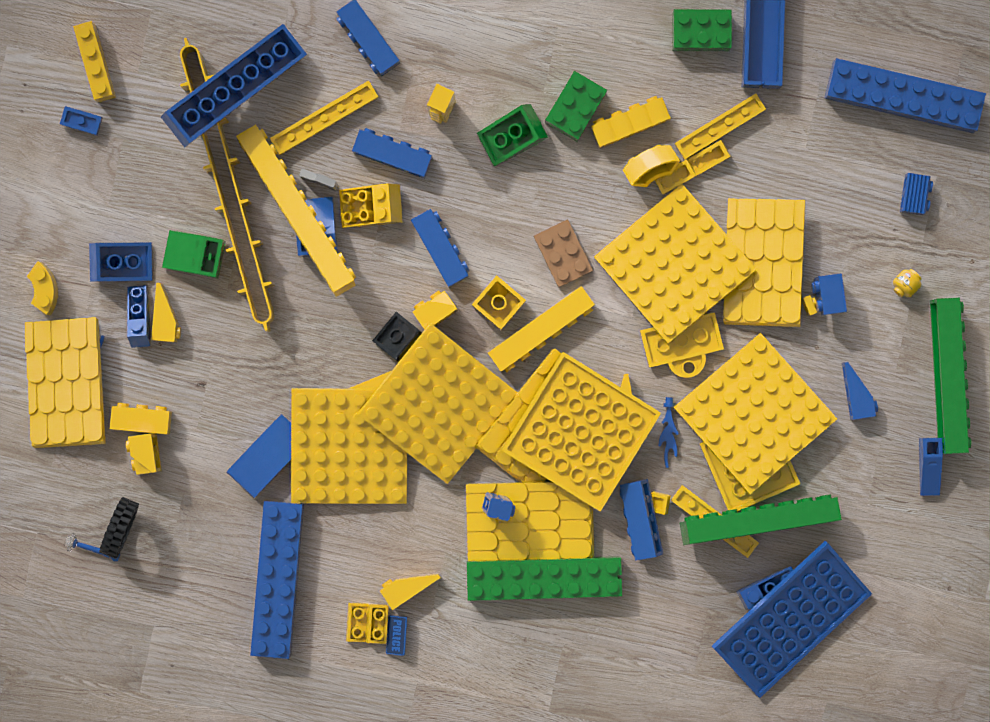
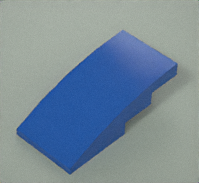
M281 414L227 470L226 473L253 498L291 461V422Z

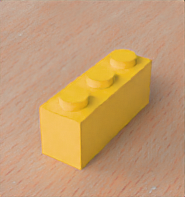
M117 403V406H112L110 429L170 434L172 411H167V407L156 406V409L152 410L148 409V405L137 404L136 408H130L128 403Z

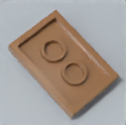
M568 219L533 236L558 288L593 271Z

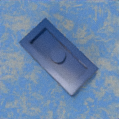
M65 106L60 125L98 136L103 117Z

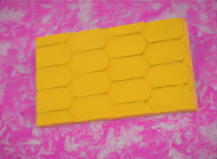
M728 198L727 236L757 271L724 297V325L801 327L805 200Z
M96 317L25 322V352L27 353L30 440L32 447L47 448L106 444L99 320Z
M552 349L475 445L479 451L518 482H545L547 479L503 452L502 448L561 355L557 349Z
M555 483L466 484L468 561L594 557L593 507ZM487 492L494 493L497 496H507L512 501L513 505H515L514 516L510 517V520H500L498 517L491 518L483 512L482 506Z

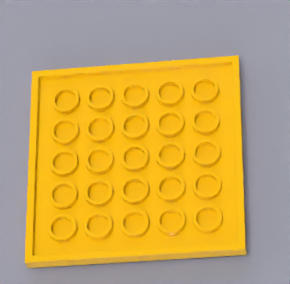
M683 184L674 189L594 256L595 260L667 344L671 343L757 271Z
M430 323L357 414L448 484L476 450L475 445L518 392Z
M761 333L674 406L676 412L749 495L837 420L835 415Z
M562 352L505 443L502 451L601 512L661 412Z
M291 389V503L407 504V452L357 414L377 389Z

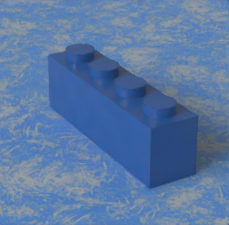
M356 0L350 1L336 11L339 16L336 20L342 28L346 26L349 30L348 37L353 43L357 42L361 47L358 49L364 59L369 58L371 61L369 66L375 74L379 73L383 76L400 64L397 56Z
M365 128L364 131L359 129L352 149L354 154L425 179L432 160L429 150L420 147L416 150L411 148L412 145L407 142L401 141L399 144L394 142V138L383 134L380 137L375 135L376 132L371 129Z
M429 209L411 219V222L447 286L451 287L469 277L467 272L470 270L465 261L461 262L458 255H460V252L456 245L452 246L448 239L451 236L447 229L441 228L439 222L442 220L437 211L432 212Z
M648 479L621 484L619 493L621 499H623V513L625 518H627V532L631 538V552L635 557V561L663 555Z

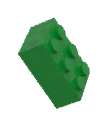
M673 10L672 51L731 50L732 10Z
M574 71L545 119V124L578 142L605 97L607 89Z

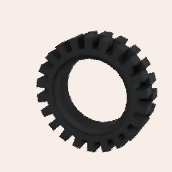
M124 497L120 499L107 526L99 553L114 559L118 558L132 528L139 503Z

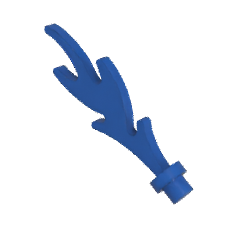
M666 397L665 403H663V407H667V412L661 423L668 422L669 424L662 431L658 444L661 447L662 443L666 441L664 452L666 468H669L668 453L670 448L673 449L674 456H678L676 440L672 432L676 435L679 434L672 417L671 407L675 406L673 397Z

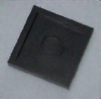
M395 312L372 341L399 362L422 332L398 312Z

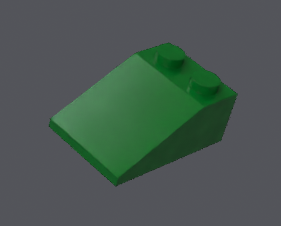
M531 104L520 105L477 132L493 166H497L548 138Z

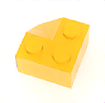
M496 275L473 302L472 306L502 330L526 300Z
M437 291L430 296L432 300L426 303L422 300L414 306L413 314L424 330L430 323L437 326L458 311L445 291L442 293Z
M157 433L129 436L128 441H126V450L134 458V460H131L132 470L136 471V475L162 471Z

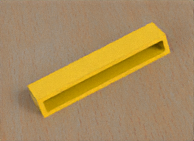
M581 286L489 351L488 355L501 372L505 370L507 373L515 367L514 362L519 359L524 361L531 356V350L534 348L539 350L547 344L545 340L549 337L554 339L562 333L561 329L567 325L570 328L577 323V317L580 315L585 317L594 311L592 307L595 304Z

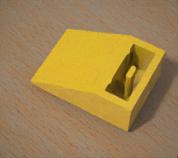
M386 183L339 190L342 228L403 223L400 184Z

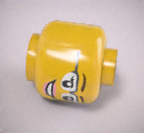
M912 269L902 270L893 280L895 287L893 290L901 298L903 296L912 297L921 288L922 278Z

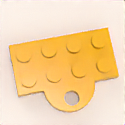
M715 312L700 317L669 344L666 343L654 327L640 330L649 368L668 363L670 370L675 375L683 378L696 376L702 371L706 362L705 354L724 349ZM687 362L694 365V371L690 374L686 373L683 369L684 364Z

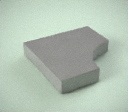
M305 169L300 171L299 176L303 179L334 191L338 188V183L334 179Z

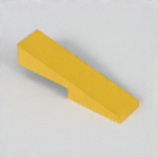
M720 140L689 159L682 161L671 175L659 177L655 182L664 195L732 156L723 140Z

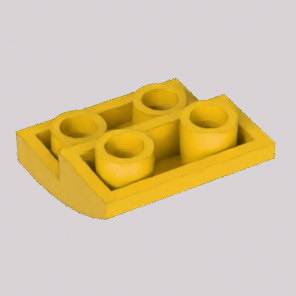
M348 602L346 641L386 644L389 605Z

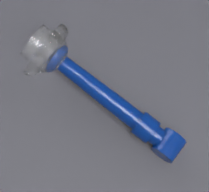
M72 533L71 536L68 535L64 546L67 547V551H71L77 546L104 555L99 553L100 548L78 542L75 533ZM119 554V556H118L117 559H114V558H112V557H111V559H112L113 561H118L121 554Z

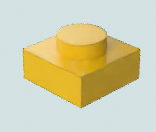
M810 295L803 297L802 304L807 316L817 313L815 298H811Z
M652 491L651 496L655 513L668 514L671 495Z

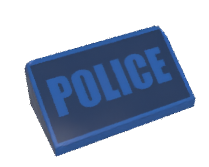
M388 615L386 654L405 656L408 616Z

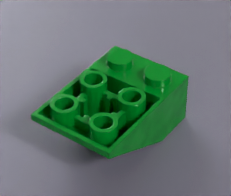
M169 230L162 268L219 279L226 241Z

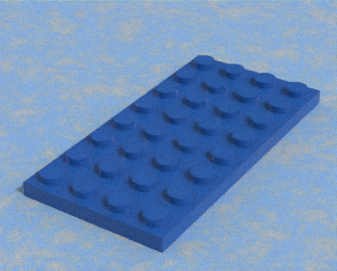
M824 541L721 636L712 647L749 688L761 698L869 598L872 593L829 543Z

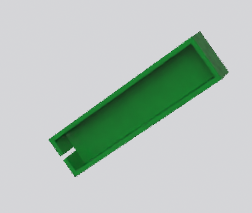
M960 297L930 300L937 438H942L943 454L969 453V448H971V438L968 437L970 418H967L966 411L969 410V399L966 398L965 390H968V380L965 379L964 371H967V361L963 357V352L966 351V342L962 339V333L965 332V323L961 321L964 304L960 302Z
M831 494L815 497V501H813L812 497L797 500L796 504H794V500L778 503L777 507H775V503L759 506L760 509L756 510V506L741 509L739 513H737V509L722 512V515L714 512L703 515V518H699V515L684 518V522L679 523L683 546L840 521L842 519L838 497L832 498Z
M621 557L467 561L468 601L622 596V579L618 577V575H622Z

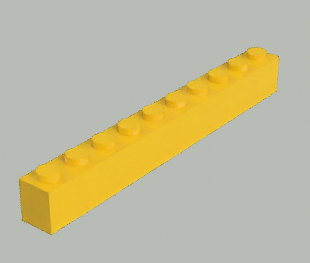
M255 124L236 136L238 143L335 297L356 286L354 272L351 268L347 269L344 265L346 260L342 253L337 254L334 249L336 247L335 242L331 236L327 238L325 235L326 228L321 221L317 222L315 219L317 214L313 207L306 205L305 201L307 199L302 190L298 191L295 185L297 183L292 175L288 176L285 171L287 169L282 159H277L276 154L278 153L273 144L269 145L266 139L268 137L264 130H259Z

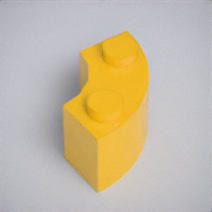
M656 145L631 158L624 167L623 172L632 186L647 188L657 178L671 175L680 160L670 145Z
M37 261L27 275V278L34 287V297L31 304L46 315L51 316L58 299L57 282L50 269L44 263Z

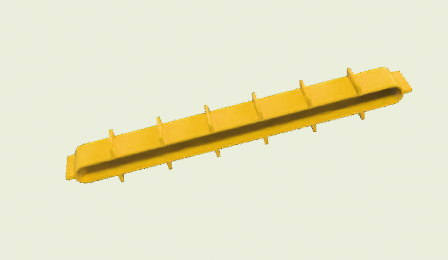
M184 38L185 46L180 51V58L187 82L180 84V87L184 91L190 90L191 93L194 91V87L186 62V57L190 52H197L205 82L214 75L208 76L201 52L191 45L187 38ZM225 117L217 123L269 309V318L264 322L259 321L206 132L202 137L210 164L204 166L203 169L207 173H213L221 206L214 209L218 213L224 212L233 247L226 249V252L229 254L235 253L244 289L237 292L241 295H247L253 319L257 323L262 324L265 331L270 332V323L274 320L275 316L267 288L275 285L273 282H266L256 249V247L263 245V242L260 240L254 241L245 210V206L252 203L249 199H242L234 166L240 164V161L230 156L222 125L229 123V120Z

